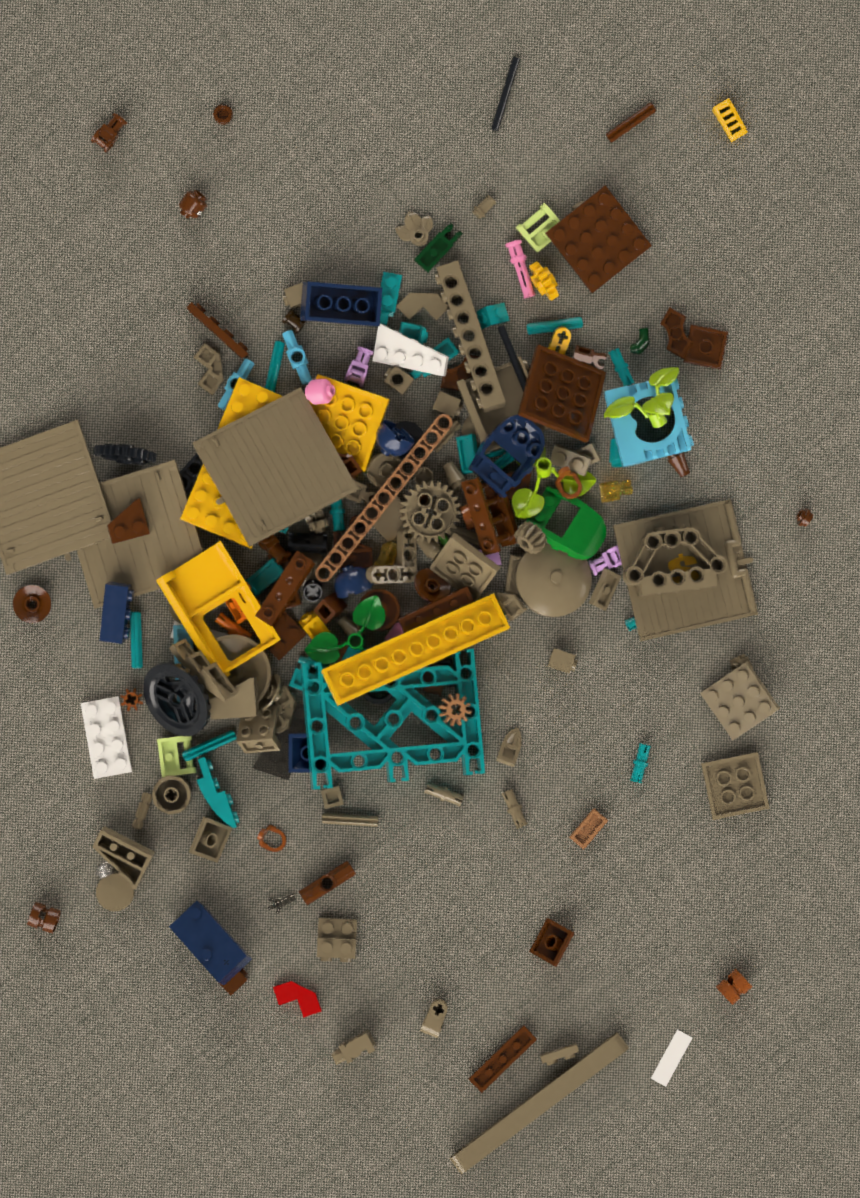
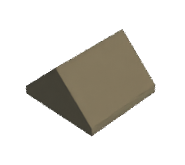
M204 816L189 849V853L218 863L232 827Z

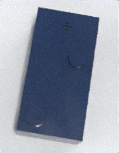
M303 282L300 320L380 326L382 288Z
M198 900L169 926L216 981L222 985L227 984L252 960L204 904Z

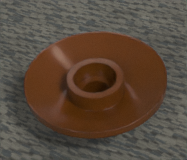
M429 568L420 570L415 576V589L423 599L433 602L450 594V584Z
M36 585L24 586L14 596L13 610L20 620L26 623H38L48 616L51 610V599L47 591L42 587ZM31 601L36 602L35 608L30 607L29 604Z

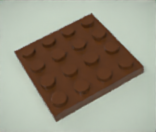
M606 185L545 232L546 236L591 293H594L652 246Z
M538 344L535 347L518 415L586 443L590 439L606 372Z

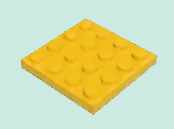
M317 374L316 379H328L331 382V385L335 388V395L327 404L315 405L310 401L309 403L337 452L353 455L363 472H366L375 447L376 432L383 422L390 399Z

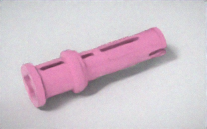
M520 239L509 242L505 246L509 249L510 263L515 266L525 299L535 296L525 263L527 257L523 253L521 247L522 240Z

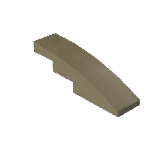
M186 638L169 648L185 669L189 668L191 675H196L199 678L198 682L203 684L209 692L225 702L238 694L217 663L210 664L201 650L195 652Z

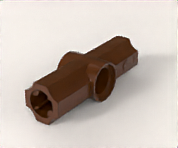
M347 860L301 889L299 893L308 906L355 876L356 873ZM329 877L332 879L333 885L331 888H325L322 885L324 878Z

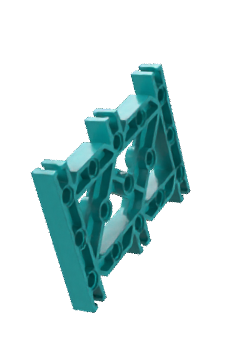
M474 649L465 650L468 653L467 665L460 664L459 651L452 655L453 669L448 665L424 667L395 680L391 686L384 685L370 691L386 690L396 699L375 726L349 704L343 703L337 706L326 681L323 682L321 662L314 663V666H316V679H308L306 670L308 663L300 664L311 790L321 789L320 786H317V773H325L327 785H323V788H333L331 768L341 773L381 769L385 763L387 782H396L395 778H393L394 766H401L403 776L401 781H409L408 761L412 765L457 762L462 757L463 775H473V771H469V760L476 759L478 770H475V774H484L485 765ZM463 668H466L469 671V677L467 679H464L461 676V670ZM425 672H429L431 674L432 678L430 682H425L423 680V674ZM311 682H315L318 686L315 693L310 692L308 689V685ZM456 684L455 691L460 695L459 700L465 696L466 701L464 704H471L469 707L472 708L473 714L471 717H467L468 721L461 719L462 725L458 726L455 724L450 726V720L447 723L443 722L446 715L440 717V709L414 688ZM429 710L435 713V718L432 721L426 717V713ZM326 712L372 750L330 754ZM412 712L448 743L399 747L389 738ZM392 713L397 716L395 724H391L388 721V717ZM353 717L359 720V725L356 728L350 725V720ZM315 720L321 723V728L317 732L312 729V723ZM470 745L476 747V753L473 756L468 753ZM433 748L437 749L439 753L436 759L430 757V751ZM394 752H398L401 756L398 763L392 760ZM359 755L362 757L363 763L357 767L353 760ZM318 759L324 761L325 765L322 770H318L315 767V762Z

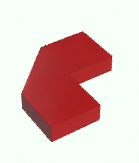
M293 981L273 987L279 1005L298 1000L303 1018L322 1012L315 992Z

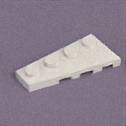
M380 323L372 361L446 376L448 356L428 346L426 347L418 343V341L402 335V333Z

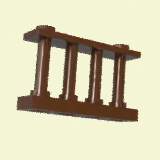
M479 477L462 481V488L482 553L489 555L500 552V543L502 547L517 544L514 537L517 525L508 495L505 498L498 496L483 480L480 481ZM483 488H484L485 493H486V496H487V499H486V500H485V496H484V493H483V490H482ZM488 507H490L493 518L490 516ZM494 525L496 526L498 536H496Z
M296 551L255 616L275 628L315 566L313 560Z

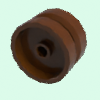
M385 589L368 591L359 603L366 598L378 596L385 610L384 624L379 629L372 631L383 632L391 629L397 623V619L400 616V606L397 598Z

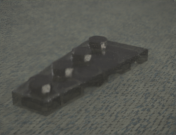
M297 702L290 728L276 736L281 743V750L262 752L252 768L289 780L291 775L289 773V734L305 733L304 704Z

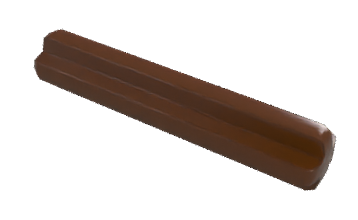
M652 103L647 104L606 134L607 139L610 142H614L656 111Z

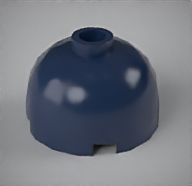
M384 420L376 432L377 444L381 447L380 451L386 456L390 454L402 456L410 450L415 440L406 430L396 428L397 424L389 420Z
M353 564L342 567V571L337 574L334 583L337 597L346 598L349 597L348 594L354 593L356 595L370 589L374 584L367 580V570L359 566L353 567Z

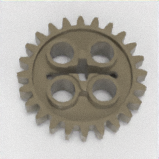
M429 480L428 485L425 481H422L421 487L415 483V490L408 488L409 496L403 494L406 501H400V504L404 505V508L398 509V511L404 514L399 517L400 520H405L402 527L408 526L406 532L408 534L413 532L412 537L414 539L419 535V541L421 542L425 537L428 543L431 542V538L438 542V536L445 539L444 533L451 535L450 528H457L453 524L454 521L460 522L456 515L461 514V512L456 510V508L461 506V504L454 502L458 497H451L454 491L452 489L446 491L448 486L443 485L441 487V482L437 481L435 486L432 480ZM424 494L427 495V503L420 504V497ZM434 495H436V499L433 501L432 504V498ZM441 500L446 502L443 510H439L437 507ZM432 509L434 512L433 514H428L426 510ZM421 513L422 520L418 523H415V514ZM438 518L440 525L437 528H433L432 521Z

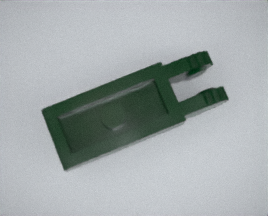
M452 223L441 233L439 232L414 259V262L426 273H429L454 246L453 244L462 236L463 233L459 231L450 241L445 237L453 229L454 225Z

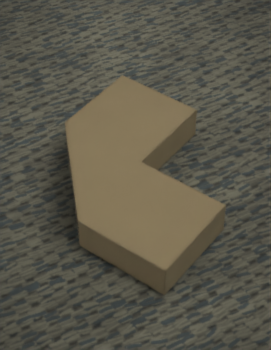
M409 293L396 306L408 320L412 319L424 308L437 321L446 312V309H449L446 302L443 303L442 298L437 293Z
M204 342L193 357L208 368L197 385L213 396L224 382L221 355Z
M488 591L478 599L480 600L494 593L501 609L510 621H514L527 610L516 594Z
M288 685L280 688V691H282L281 697L277 702L274 701L279 710L275 727L276 736L290 728L297 704Z

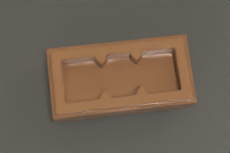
M593 808L569 838L584 850L608 820Z

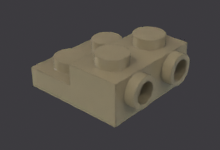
M319 918L317 957H321V961H332V958H340V962H351V959L356 958L357 919Z

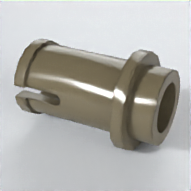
M487 195L477 207H473L472 213L478 219L485 218V214L496 204L495 200Z

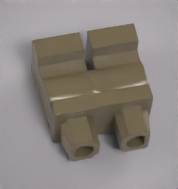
M366 1030L351 1038L348 1043L346 1040L341 1042L339 1049L332 1052L333 1054L331 1055L336 1065L345 1060L348 1064L354 1058L360 1056L364 1050H367L368 1054L375 1051L377 1045L369 1030Z

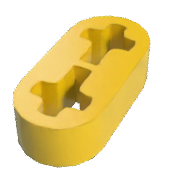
M561 326L555 329L548 346L549 349L555 351L556 347L559 346L558 352L565 355L571 340V333L568 328ZM565 331L567 338H563L561 343H558L560 338L557 334Z

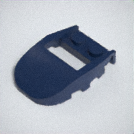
M519 415L508 417L480 444L468 469L491 487L498 496L505 498L507 496L506 492L511 487H516L526 474L533 470V464L544 450L545 438L543 432L529 419ZM493 440L520 463L511 477L484 455Z

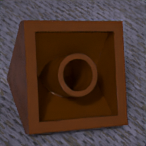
M547 918L529 952L557 967L574 932Z

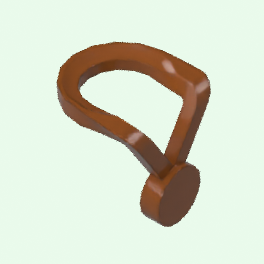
M568 466L563 467L558 471L559 477L555 481V485L563 497L574 499L582 492L581 481L577 473L571 472ZM565 476H572L577 482L578 490L574 494H567L563 491L561 480Z
M269 825L266 829L262 828L257 837L260 840L259 845L272 852L281 851L287 842L285 834L273 825ZM269 830L281 835L282 844L278 848H271L263 842L264 836Z

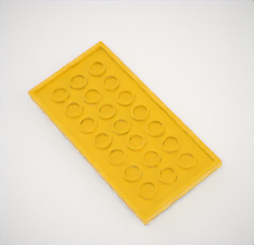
M239 377L217 430L283 396ZM202 464L180 519L252 549V546L249 547L226 503L216 504V500L222 496Z

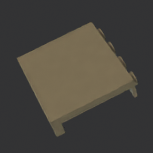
M519 356L518 360L527 380V371L530 368L526 359L522 360L521 356ZM511 362L494 368L506 402L505 407L484 413L483 408L479 409L476 398L479 397L477 390L473 391L470 380L473 378L457 381V387L480 443L503 420L518 415L523 390ZM486 372L481 373L478 376H484ZM484 387L482 392L490 394L493 389L491 387ZM532 421L541 429L542 432L549 429L546 426H543L539 423ZM493 440L486 449L485 455L499 450L501 447Z

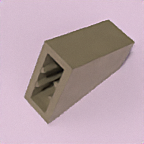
M257 677L249 678L236 685L234 688L238 694L225 702L218 697L209 700L211 709L208 711L211 713V720L259 716Z

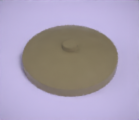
M547 542L544 548L537 554H530L526 551L516 568L515 585L520 599L530 610L541 616L562 617L574 612L585 602L591 589L592 575L587 560L575 559L561 550L556 551Z
M238 634L224 635L216 638L230 661L259 645L255 640ZM264 650L231 670V675L227 679L235 687L249 678L257 677L260 702L269 690L272 680V665L268 654ZM207 690L208 696H209V700H211V699H213V698L216 697L215 695H213L211 692H209V691Z

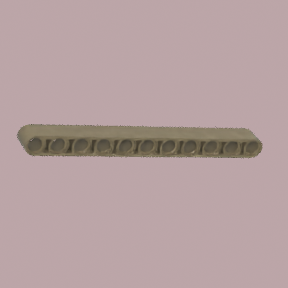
M618 1032L614 1033L458 1150L449 1159L460 1174H463L629 1049V1046Z

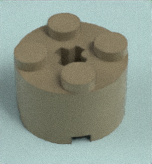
M163 777L153 788V803L163 813H180L190 805L192 789L189 783L182 777ZM171 789L173 792H177V796L174 797L175 800L167 796Z

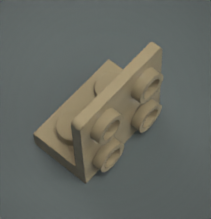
M269 706L265 710L259 708L260 715L257 717L240 718L236 742L244 753L281 750V743L275 735L278 715L277 706Z

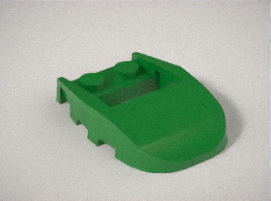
M547 486L542 494L544 497L542 511L534 517L527 518L525 522L528 523L530 521L533 525L537 524L538 528L542 529L541 531L546 534L547 543L554 550H561L567 553L568 556L580 560L593 557L606 537V525L603 518L577 497L566 499L557 489ZM561 500H564L580 509L561 538L545 529V526Z

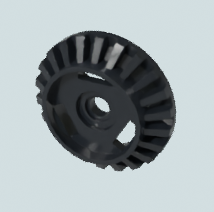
M169 661L157 664L146 674L143 684L145 701L153 717L166 730L179 736H192L204 729L208 724V719L211 715L208 711L211 709L208 692L204 685L198 682L199 678L196 675H191L189 668L185 669L182 664L178 663L175 665L174 662ZM168 676L176 677L180 680L170 681ZM175 694L180 698L181 702L176 700Z

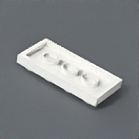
M119 696L81 703L94 779L132 772Z

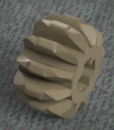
M530 521L521 524L514 534L515 541L525 552L528 551L530 554L540 552L544 548L547 538L545 537L546 534L541 531L542 529L538 528L537 524L533 525Z

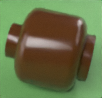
M194 190V192L188 191L179 202L180 213L187 219L190 217L198 218L207 207L206 197L197 190Z

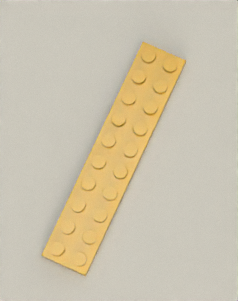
M493 593L322 669L321 673L337 706L502 633L510 629V626Z

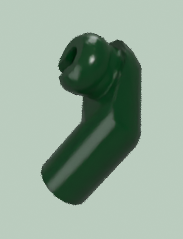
M648 328L639 329V340L630 346L632 354H641L649 346Z

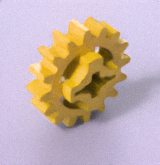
M537 261L531 264L529 268L533 275L530 278L541 296L545 294L551 301L557 298L559 294L555 287L558 284L553 274L546 266L543 268Z

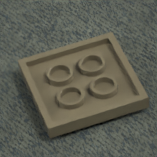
M453 533L429 569L457 590L467 586L475 602L501 567L456 533Z
M747 661L700 693L732 740H735L780 709Z
M758 752L701 763L712 820L770 809Z

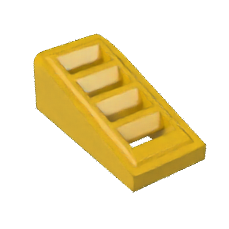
M729 98L712 108L714 115L731 142L748 133ZM728 107L729 110L722 114L720 113V110ZM732 114V117L726 121L723 119L727 115ZM736 120L737 123L728 128L727 125ZM740 127L741 130L732 135L731 131Z

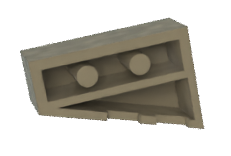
M106 826L100 830L92 846L135 890L140 885L156 853Z

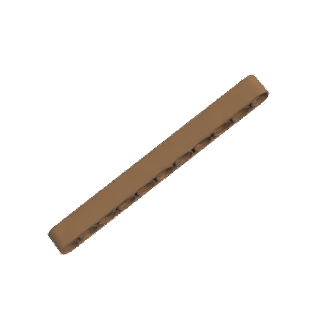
M441 414L433 421L316 568L315 576L317 580L326 582L333 577L449 431L453 422L449 415ZM440 418L448 420L447 428H441L438 425ZM428 433L436 435L435 443L427 441L426 436ZM416 448L424 450L425 455L423 458L415 456L414 451ZM404 463L412 465L413 470L411 473L403 471L402 466ZM392 478L400 480L401 485L399 488L396 489L391 486L390 481ZM380 493H386L389 496L387 503L384 504L379 501L378 496ZM368 508H374L377 511L375 518L371 519L367 516L366 511ZM357 523H362L365 526V531L361 534L356 533L354 529ZM343 539H352L353 546L350 549L344 548L342 544ZM333 553H338L341 556V561L338 564H334L330 560V556ZM321 568H326L329 571V576L326 579H322L318 575Z

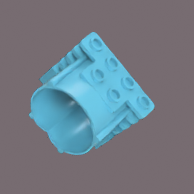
M677 378L670 385L660 386L659 388L660 394L672 393L674 396L671 409L674 412L675 424L672 432L665 439L652 443L639 439L635 434L637 422L632 418L631 413L621 418H610L623 468L691 451V446H694L691 434L688 435L687 427H689L687 416L682 414L684 404L682 397L678 398L677 390H679ZM649 381L607 390L604 392L608 408L612 402L619 398L631 396L635 398L634 403L645 397H655L656 391L655 386H651Z

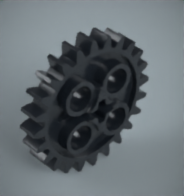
M105 444L95 445L94 448L95 456L105 460L116 461V463L155 464L157 457L156 453L150 452L147 449L134 447L135 445Z

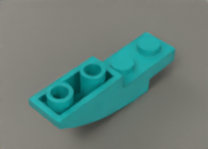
M206 757L199 758L198 762L203 778L198 779L197 783L205 800L226 824L232 828L238 827L237 823L240 820L237 812L232 811L231 805L234 803L231 794H227L226 790L218 793L217 789L220 788L217 777L213 778L211 771L214 770L211 759L207 760Z

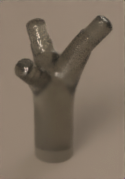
M293 894L280 899L269 897L268 901L274 904L270 905L268 910L277 908L275 913L279 914L283 906L296 901Z

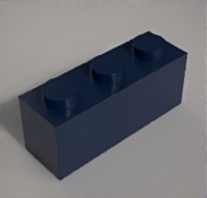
M110 581L105 584L99 641L123 644L129 638L130 628H127L128 620H131L132 609H129L130 601H133L134 590H131L132 584Z

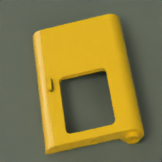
M221 541L156 580L198 651H202L210 664L216 662L226 677L231 675V670L281 640L273 626L271 627L255 616L261 606ZM231 598L237 601L260 639L259 645L233 661L228 660L203 618L206 613Z

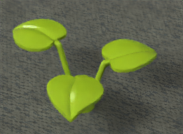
M664 368L650 376L649 384L655 386L656 396L646 401L642 407L638 403H634V397H622L608 406L604 413V418L624 417L636 407L644 414L645 418L650 419L654 428L664 426L667 423L665 415H670L674 396L672 393L660 394L659 388L660 386L670 385L677 378L679 368Z
M545 447L541 456L533 464L538 475L534 491L522 488L516 491L512 497V507L515 516L518 518L526 519L539 514L544 507V497L536 494L541 478H546L551 473L557 479L559 477L555 468L552 467L551 461L545 458ZM588 471L585 476L577 474L582 484V492L579 496L588 492L596 483V478ZM565 476L561 480V482H564L563 490L565 493L574 494L578 490V484L572 476Z

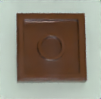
M691 324L688 339L693 342V345L683 362L721 370L728 332Z

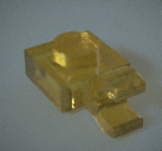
M618 480L599 483L602 503L620 500V495L633 494L631 480H624L620 484Z

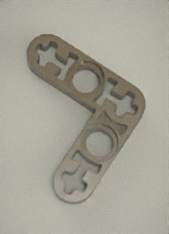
M402 527L397 532V565L369 567L366 571V578L370 583H410L414 581L417 575V537L414 539L412 537L413 532L409 534L406 532L408 527ZM406 550H408L410 553V557L408 560L404 558V552ZM391 569L394 571L392 580L388 577V572ZM401 572H409V576H401ZM381 573L382 577H374L373 574Z

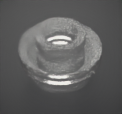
M108 862L99 864L97 866L98 869L95 871L96 875H99L100 878H105L114 873L113 866L108 864Z

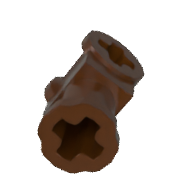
M113 113V118L107 125L103 124L95 132L91 142L98 144L107 153L119 137L117 133L127 122L118 114Z
M274 534L258 542L260 548L266 550L269 555H272L278 565L285 563L291 556V553L280 545L279 540Z

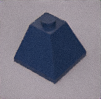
M306 733L289 734V773H310ZM318 759L315 762V767L318 770L324 768V761Z

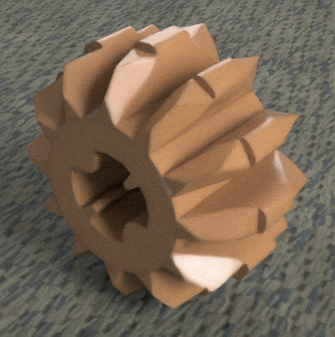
M458 693L455 694L454 698L451 694H448V700L445 698L441 700L445 706H438L439 709H444V712L439 713V716L446 715L443 722L447 723L450 720V726H454L455 721L458 725H462L461 719L468 721L465 714H471L470 710H466V707L471 706V704H464L466 701L465 696L459 700L460 695ZM452 706H458V714L451 713L453 711Z

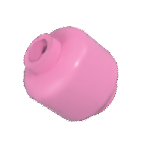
M328 379L311 380L305 387L307 400L315 405L327 404L335 395V388Z

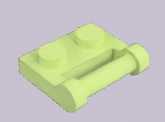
M543 203L535 214L522 225L519 224L515 228L538 254L551 243L545 232L560 220ZM546 214L549 218L529 234L526 230Z
M192 736L157 739L162 777L197 773L193 759L185 761V769L180 767L177 742H183L184 751L191 748Z

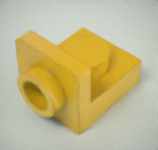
M313 610L305 613L301 620L298 621L311 639L319 633L330 632Z

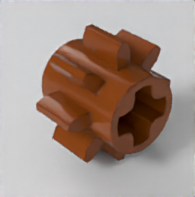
M134 688L133 693L126 689L127 694L125 696L120 695L121 698H124L121 706L127 705V711H130L131 707L138 711L137 705L144 704L140 701V697L143 694H136V688ZM129 695L136 696L137 699L134 700V705L127 702L130 699Z

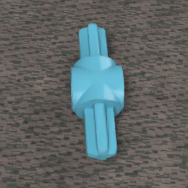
M292 330L285 331L282 336L288 348L286 351L292 369H296L302 385H306L312 380L307 367L309 362L302 345H298L294 332ZM301 353L303 355L302 360L294 362L292 360L293 354Z
M245 358L237 373L233 372L231 377H229L224 387L226 391L218 403L219 408L225 411L233 392L231 388L232 381L238 380L239 377L247 380L246 378L252 370L254 362Z

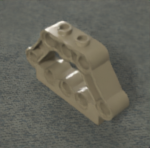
M684 525L673 526L672 530L659 527L654 528V532L648 533L642 538L641 547L630 567L623 572V580L629 586L637 585L638 597L713 588L717 586L716 575L724 573L728 563L723 556L718 555L701 538L698 529L693 527L685 528ZM687 533L693 535L694 540L692 543L686 540ZM668 535L674 537V545H670L667 542ZM650 537L656 540L655 547H651L648 544ZM682 544L706 567V569L695 566L686 572L681 569H674L667 574L657 571L644 577V572L660 547L673 549ZM714 560L720 563L719 570L713 568L712 563ZM631 571H635L638 574L636 581L630 578ZM692 571L698 573L699 578L697 581L691 578ZM674 573L680 576L679 583H675L672 580ZM655 575L661 578L660 585L654 583L653 578Z

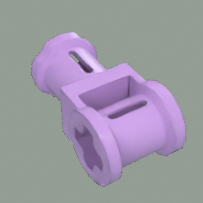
M358 346L355 361L352 360L344 381L347 382L349 380L363 387L368 374V362L374 352Z
M617 545L601 554V557L588 560L594 576L598 575V572L604 568L609 570L622 565Z

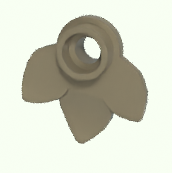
M408 212L404 220L405 225L396 227V233L403 241H411L415 246H423L428 242V233L433 229L432 218L425 216L421 219L417 213ZM418 234H422L421 238H416Z

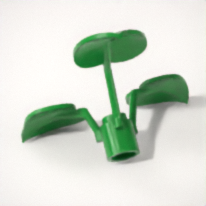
M372 596L366 598L357 605L353 612V621L355 624L362 626L358 633L351 634L348 637V641L338 645V639L330 632H322L316 635L305 648L306 654L316 662L332 664L340 657L338 649L347 645L354 650L360 649L361 652L365 651L363 648L364 639L361 636L365 628L377 630L385 622V610L379 597Z

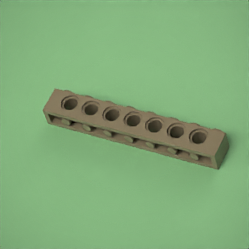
M457 260L436 267L437 274H434L437 285H442L443 291L440 294L443 303H448L449 309H446L449 320L453 319L455 326L452 327L455 338L459 337L460 339L459 351L461 356L465 355L467 362H464L466 372H471L473 379L470 380L473 391L477 390L479 396L476 398L479 409L483 408L484 413L505 407L506 402L459 262ZM449 281L457 283L453 288H449L446 285ZM457 298L463 301L458 306L452 303ZM461 316L469 318L466 323H460L458 320ZM467 334L475 336L471 341L465 340L464 337ZM474 351L480 353V356L476 359L470 357V354ZM479 369L486 370L484 376H478L476 372ZM484 387H491L493 389L490 394L482 392Z

